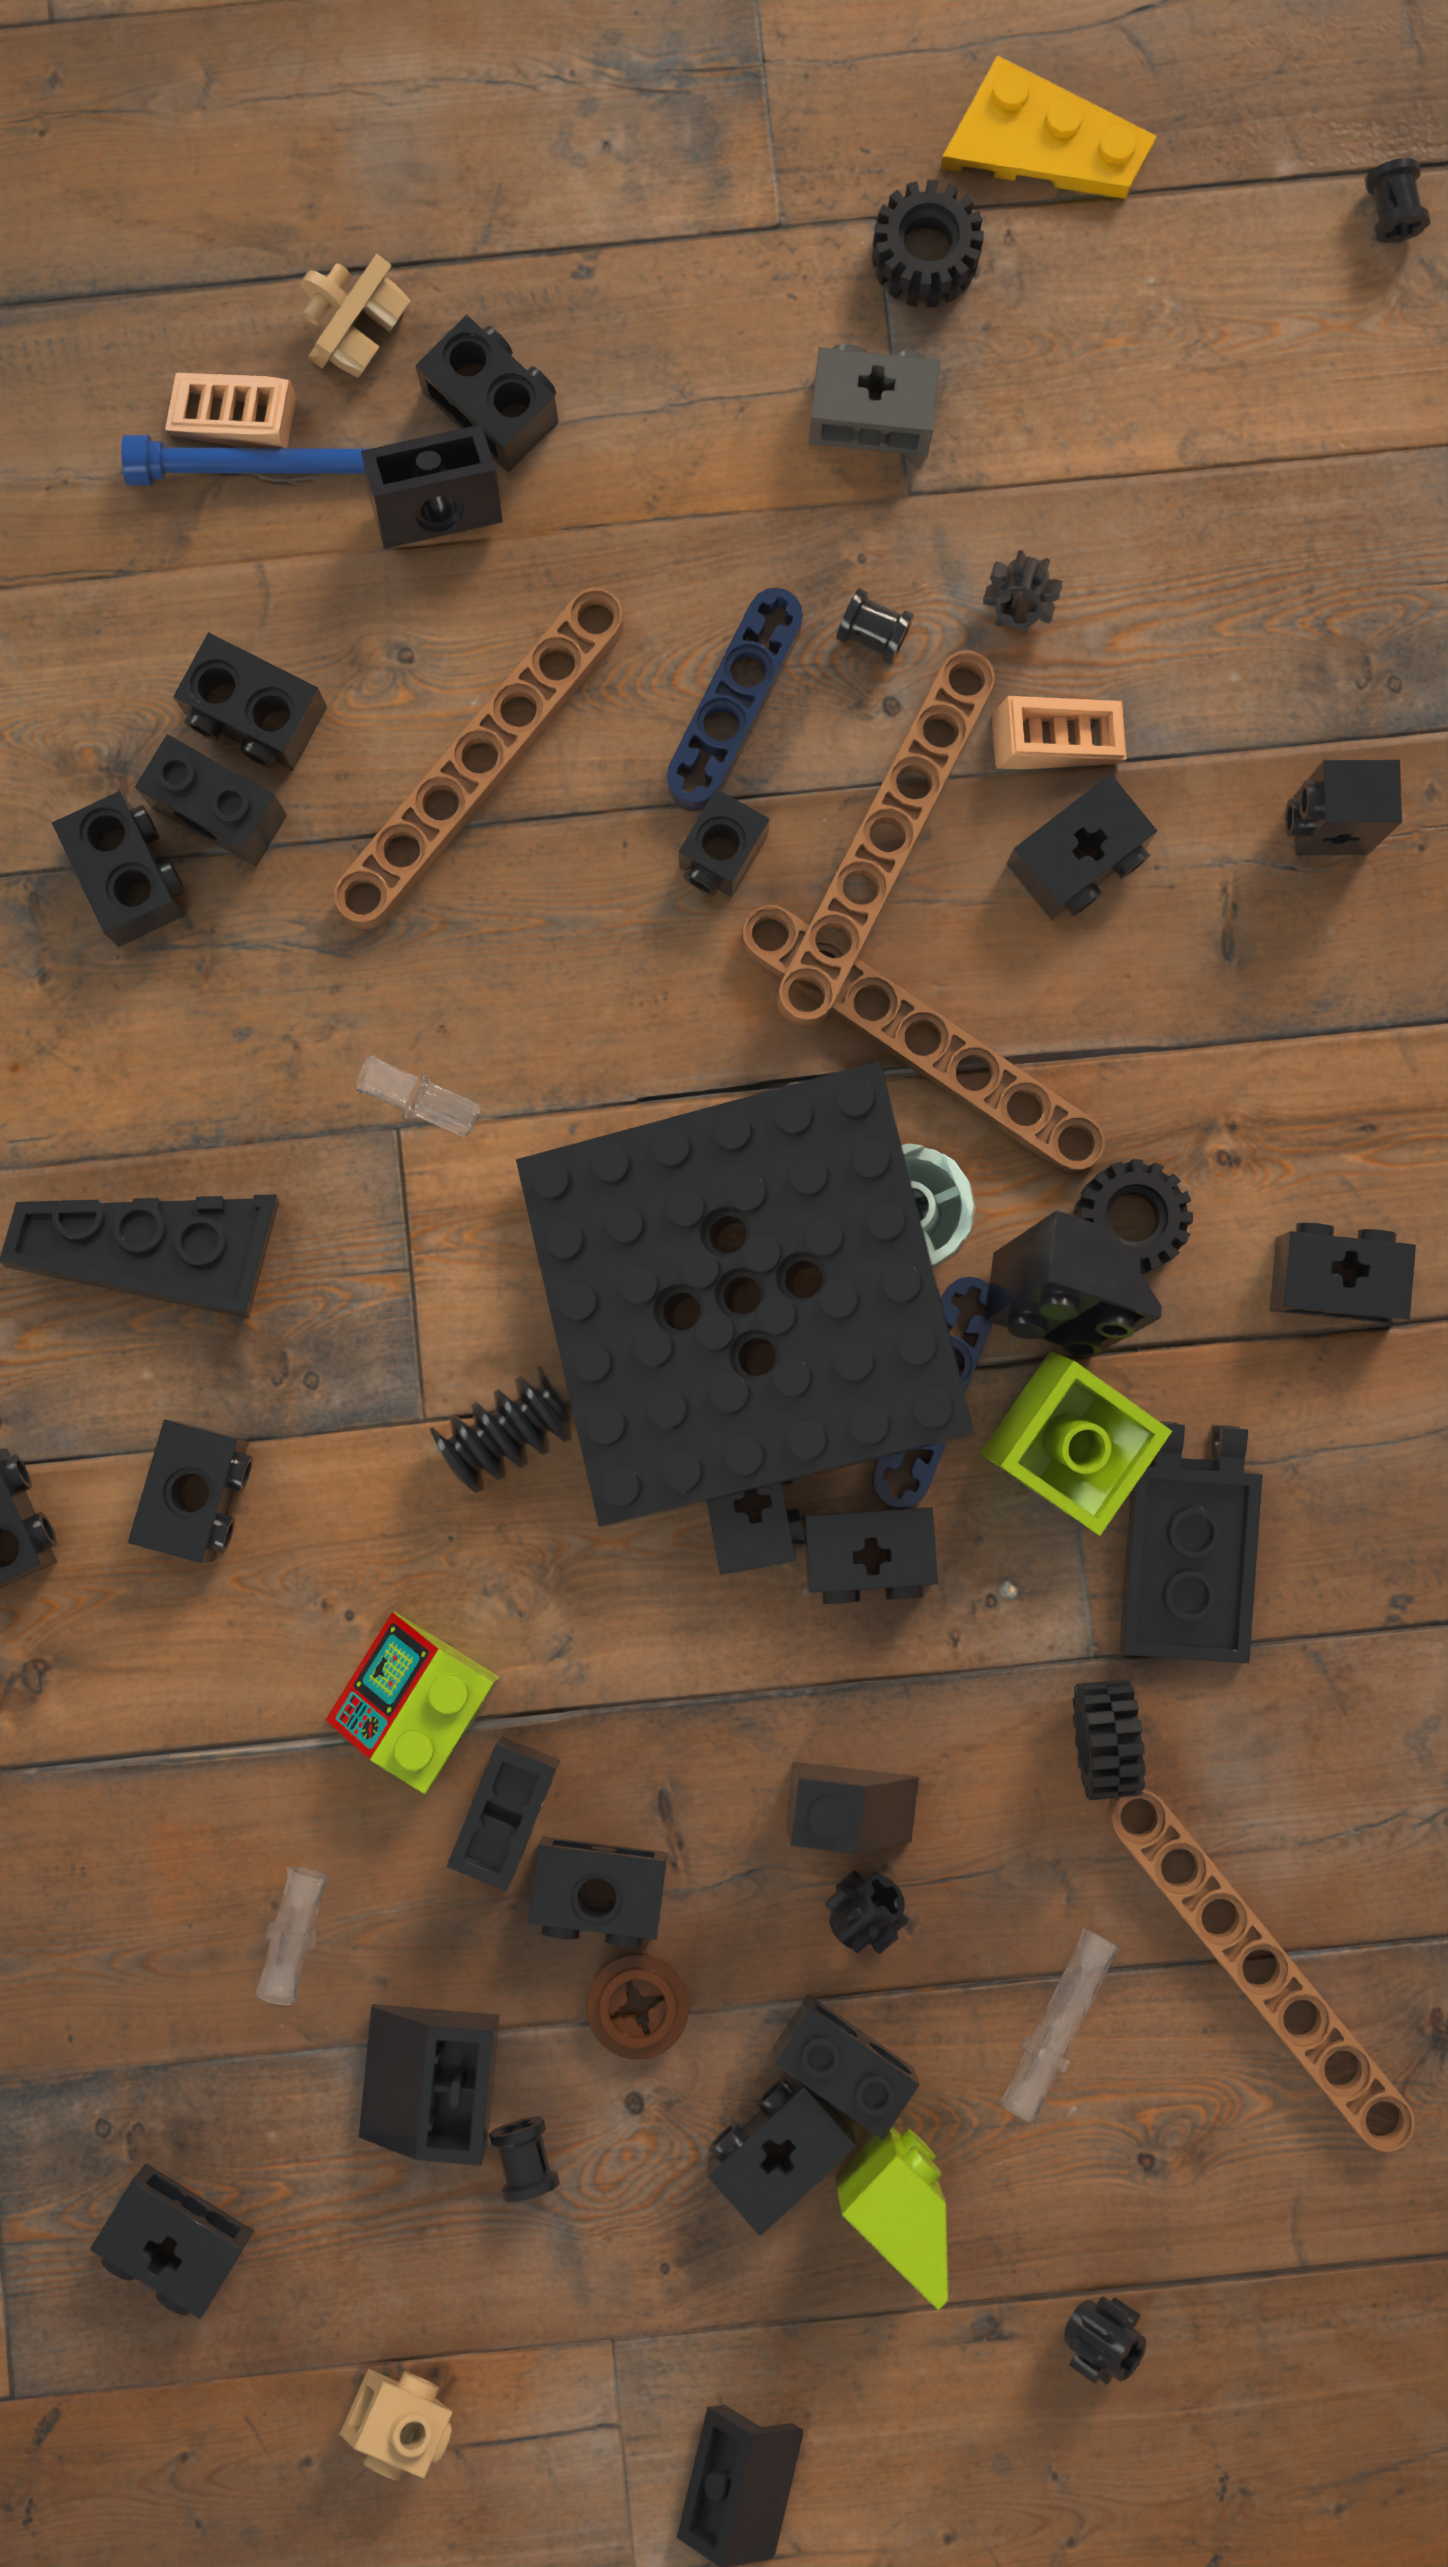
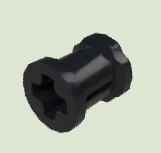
M1400 158L1385 162L1371 170L1364 179L1367 193L1375 197L1379 222L1374 228L1377 241L1381 243H1398L1409 240L1421 234L1431 223L1429 211L1421 207L1416 181L1421 173L1418 161L1413 158Z
M858 588L842 618L836 639L843 643L849 639L854 640L881 653L883 661L892 665L908 634L914 614L907 610L901 614L869 600L868 592Z
M542 2117L520 2119L504 2124L489 2133L491 2144L499 2149L507 2182L502 2187L504 2200L507 2202L532 2199L546 2194L560 2185L558 2172L550 2170L542 2138V2133L546 2131L545 2122Z

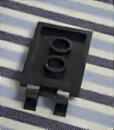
M1159 1421L1169 1428L1172 1433L1130 1493L1119 1651L1123 1655L1249 1664L1263 1475L1255 1472H1244L1248 1429L1236 1426L1213 1425V1460L1182 1458L1185 1425L1178 1424L1177 1422Z

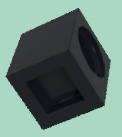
M715 789L678 851L679 868L686 871L683 875L684 879L695 888L709 895H715L720 890L732 897L768 837L770 819L722 791ZM725 837L735 843L738 851L727 860H715L706 854L704 846L713 838Z

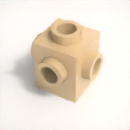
M368 2369L339 2434L354 2449L367 2454L363 2464L371 2470L396 2481L400 2480L403 2470L424 2479L431 2462L436 2463L439 2461L446 2450L451 2435L449 2420L453 2412L435 2398L439 2387L406 2371L403 2372L398 2382Z

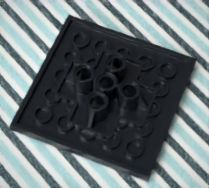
M880 1061L516 1159L599 1527H607L975 1435ZM730 1224H743L746 1228V1240L743 1246L733 1253L721 1252L718 1247L720 1232ZM808 1267L820 1269L823 1280L820 1290L809 1298L796 1297L792 1290V1282L795 1275L800 1270ZM746 1283L758 1284L761 1290L759 1305L750 1313H736L732 1306L734 1292L739 1286ZM685 1299H696L700 1306L698 1321L686 1330L676 1329L673 1323L675 1307ZM760 1343L772 1344L776 1352V1361L773 1368L763 1375H752L747 1368L749 1351Z

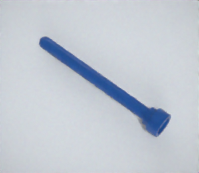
M123 435L121 456L123 475L127 486H153L154 480H164L166 473L365 474L361 451L367 449L164 448L162 441H152L150 435Z

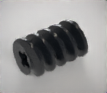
M541 1366L537 1367L539 1387L534 1388L522 1377L515 1379L518 1399L515 1401L510 1399L500 1389L493 1392L496 1412L491 1414L478 1402L472 1404L474 1424L470 1427L455 1414L449 1417L452 1437L446 1439L435 1428H430L435 1443L450 1469L460 1482L464 1483L475 1493L484 1490L483 1469L497 1480L506 1477L505 1456L520 1468L527 1465L526 1444L532 1446L541 1455L550 1452L547 1432L551 1431L563 1442L572 1439L569 1423L571 1417Z

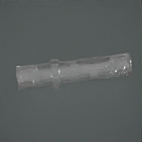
M1083 1928L1081 1932L1082 1936L1060 1981L1055 1987L1054 1993L1033 2036L1024 2037L1020 2046L1021 2050L1024 2051L1023 2057L1003 2097L998 2102L1009 2112L1030 2123L1036 2124L1039 2118L1038 2114L1059 2071L1067 2072L1072 2062L1067 2057L1069 2050L1088 2011L1094 2003V1999L1116 1954L1121 1949L1120 1946L1086 1928Z

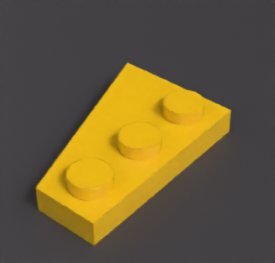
M997 55L945 150L940 169L961 172L962 166L994 171L993 178L1015 181L1017 175L1051 180L1055 188L1126 199L1153 149L1157 136Z

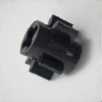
M1019 550L1016 559L1008 566L997 561L994 563L990 575V580L993 584L987 586L983 604L996 607L998 615L996 625L998 627L1006 624L1012 628H1020L1022 634H1027L1029 626L1033 625L1038 619L1048 624L1052 621L1055 610L1053 601L1059 599L1063 583L1058 579H1050L1048 572L1050 559L1045 558L1039 561L1033 557H1026L1023 550Z
M854 1870L836 1885L837 1892L825 1902V1906L831 1910L829 1917L831 1930L843 1945L859 1953L868 1944H871L873 1949L878 1954H881L899 1939L897 1932L908 1923L909 1918L903 1914L905 1909L903 1894L891 1879L880 1875L878 1872H874L864 1881L861 1875Z
M1102 2296L1098 2304L1092 2300L1082 2302L1071 2315L1064 2332L1065 2343L1076 2352L1069 2366L1094 2384L1100 2379L1107 2385L1112 2377L1120 2382L1128 2379L1139 2366L1146 2349L1145 2337L1133 2329L1141 2315L1116 2297L1110 2301Z

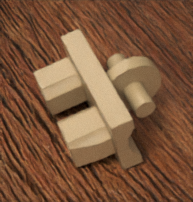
M377 253L348 296L342 288L351 274L345 267L337 263L327 277L310 270L301 281V287L311 298L302 312L303 316L312 324L318 325L326 311L334 315L308 356V359L322 370L327 362L331 361L340 369L359 378L379 348L377 344L353 326L361 312L363 311L390 332L411 301L394 282L386 277L392 265Z

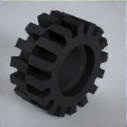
M927 180L925 192L919 191L917 181L908 183L905 197L897 189L889 196L888 207L884 204L882 205L878 213L877 223H875L872 264L873 267L878 266L876 277L881 286L890 281L889 294L895 299H898L903 290L908 292L906 304L915 307L917 306L918 296H927V308L938 306L939 295L941 294L944 295L946 302L949 303L957 298L959 287L965 292L971 284L973 274H976L983 245L984 231H980L983 220L979 211L971 214L973 200L966 194L957 202L958 187L949 183L945 194L936 192L938 180ZM933 228L947 236L950 250L940 260L923 261L907 252L904 239L914 229Z
M1132 1159L1128 1163L1122 1164V1161L1112 1164L1087 1183L1081 1191L1080 1200L1075 1204L1073 1214H1077L1078 1218L1112 1229L1109 1214L1117 1198L1124 1195H1138L1146 1199L1153 1207L1156 1216L1155 1227L1151 1235L1143 1241L1130 1242L1116 1234L1142 1275L1161 1267L1180 1253L1178 1250L1187 1243L1191 1234L1187 1232L1188 1225L1193 1223V1212H1188L1187 1203L1191 1201L1188 1191L1183 1193L1180 1191L1177 1184L1181 1180L1174 1173L1168 1176L1162 1172L1164 1166L1154 1162L1151 1165L1143 1164V1160Z
M1128 1679L1076 1684L1074 1686L1075 1697H1073L1075 1715H1073V1725L1076 1729L1075 1746L1078 1748V1767L1081 1769L1082 1785L1085 1786L1086 1797L1089 1800L1142 1796L1145 1789L1143 1775H1146V1765L1143 1760L1145 1748L1141 1740L1142 1723L1138 1719L1139 1707L1137 1700H1134L1135 1691L1133 1686L1130 1685Z

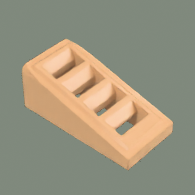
M176 373L165 432L167 436L240 448H287L297 397L291 381L266 376ZM190 393L201 395L196 419H185ZM214 397L223 399L219 420H209ZM236 401L245 402L242 421H232ZM258 404L267 406L264 422H255Z
M1008 696L993 711L992 728L995 766L997 769H1040L1122 764L1127 760L1122 701ZM1091 719H1099L1101 746H1092ZM1074 720L1075 745H1069L1067 721ZM1042 722H1049L1050 744L1043 743Z

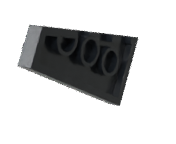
M276 1194L254 1195V1199H224L223 1196L196 1197V1200L185 1201L133 1198V1202L100 1203L98 1199L16 1202L0 1255V1263L10 1269L249 1319L279 1199Z

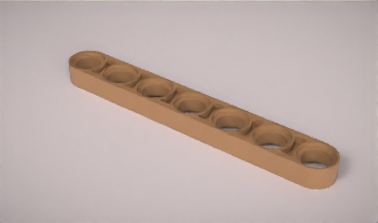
M589 588L581 591L570 601L340 877L335 886L334 900L338 911L348 924L359 929H371L380 926L389 918L614 647L623 633L624 620L620 601L613 593L603 588ZM598 605L607 608L613 615V623L610 628L599 634H591L583 630L579 625V617L587 607ZM561 651L569 654L575 661V668L571 675L562 680H551L545 677L540 670V665L543 658L549 653ZM517 697L526 698L536 706V715L533 721L522 727L511 726L502 718V709L505 704ZM479 743L493 747L498 753L495 766L490 771L482 774L473 773L463 765L466 751L471 746ZM438 790H448L459 799L456 813L443 821L429 817L424 810L428 796ZM404 836L416 840L420 846V853L413 864L407 867H395L387 861L386 849L395 838ZM362 883L376 886L381 894L378 907L365 915L356 914L350 911L347 906V896L350 890Z
M970 650L958 651L949 656L942 665L781 981L777 995L778 1010L783 1019L791 1025L807 1028L814 1027L823 1022L830 1013L993 689L995 681L994 668L989 660L980 653ZM958 669L971 670L980 678L982 689L971 696L958 694L950 685V674ZM932 720L947 722L955 731V742L948 747L931 745L923 735L924 725ZM905 772H918L929 782L930 792L921 799L913 800L906 798L898 790L896 779ZM878 824H892L902 833L904 843L901 848L895 851H881L870 840V830ZM858 875L869 878L876 886L877 897L874 901L865 905L852 903L843 892L842 885L846 879ZM829 928L841 930L850 941L849 952L840 958L826 957L816 946L815 938L819 932ZM803 981L815 984L823 994V1004L812 1012L797 1010L792 1006L788 996V991L792 985Z
M764 905L756 908L748 915L743 926V945L746 953L756 963L782 980L810 925L787 909L777 905ZM764 920L780 922L788 933L786 944L781 949L775 951H765L759 948L752 937L755 926ZM820 932L815 938L816 946L822 954L831 958H840L848 953L847 950ZM857 958L830 1011L832 1015L1055 1168L1066 1173H1081L1091 1168L1101 1158L1105 1149V1136L1101 1127L1091 1117ZM807 981L792 985L794 989L819 1006L823 1004V994L816 985ZM865 989L879 990L887 997L889 1011L879 1020H865L856 1013L854 1008L855 996ZM926 1023L937 1031L940 1038L939 1047L934 1053L927 1056H919L907 1048L905 1032L912 1025ZM977 1058L988 1066L990 1081L984 1089L970 1091L959 1084L956 1078V1067L962 1060ZM1017 1093L1033 1095L1041 1106L1039 1120L1030 1126H1021L1014 1123L1007 1112V1103L1010 1097ZM1080 1128L1090 1136L1092 1150L1087 1159L1072 1161L1060 1152L1058 1139L1063 1130Z
M1146 1788L1143 1790L1142 1796L1112 1798L1107 1809V1819L1113 1833L1355 2133L1375 2150L1392 2152L1404 2147L1412 2138L1415 2129L1414 2113L1409 2104L1163 1800ZM1141 1798L1147 1800L1154 1809L1155 1818L1153 1825L1142 1834L1128 1833L1121 1824L1120 1815L1122 1808L1133 1799ZM1174 1849L1188 1850L1195 1862L1193 1875L1182 1884L1167 1882L1161 1872L1163 1858ZM1215 1899L1228 1900L1235 1909L1234 1924L1228 1931L1222 1934L1207 1932L1202 1924L1203 1909L1209 1902ZM1264 1949L1270 1951L1276 1962L1275 1973L1271 1979L1263 1984H1253L1246 1981L1242 1968L1244 1959L1255 1950ZM1297 2000H1306L1312 2002L1316 2009L1317 2018L1315 2025L1304 2034L1296 2035L1289 2033L1284 2026L1283 2017L1285 2010L1291 2003ZM1337 2051L1351 2052L1357 2060L1358 2068L1356 2075L1350 2082L1344 2085L1329 2083L1325 2076L1324 2068L1326 2061ZM1378 2102L1393 2103L1398 2110L1399 2119L1397 2126L1387 2135L1377 2136L1371 2134L1366 2127V2116L1369 2109Z

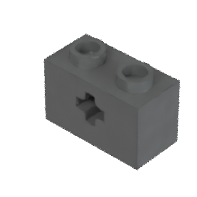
M839 344L832 348L819 347L808 444L928 456L934 428L941 360L927 359L921 353L907 350L898 351L892 355L870 353L852 344ZM869 393L880 394V400L874 401L869 399Z

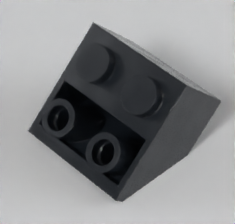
M1056 1210L993 1253L985 1321L1007 1327L1008 1332L1013 1336L1023 1339H1044L1062 1345L1063 1350L1068 1354L1079 1357H1092L1161 1318V1304L1114 1231L1110 1228Z
M372 2004L359 2138L414 2160L481 2166L488 2147L500 2015Z

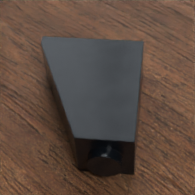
M793 1761L786 1817V1828L790 1845L859 1854L912 1842L919 1777Z

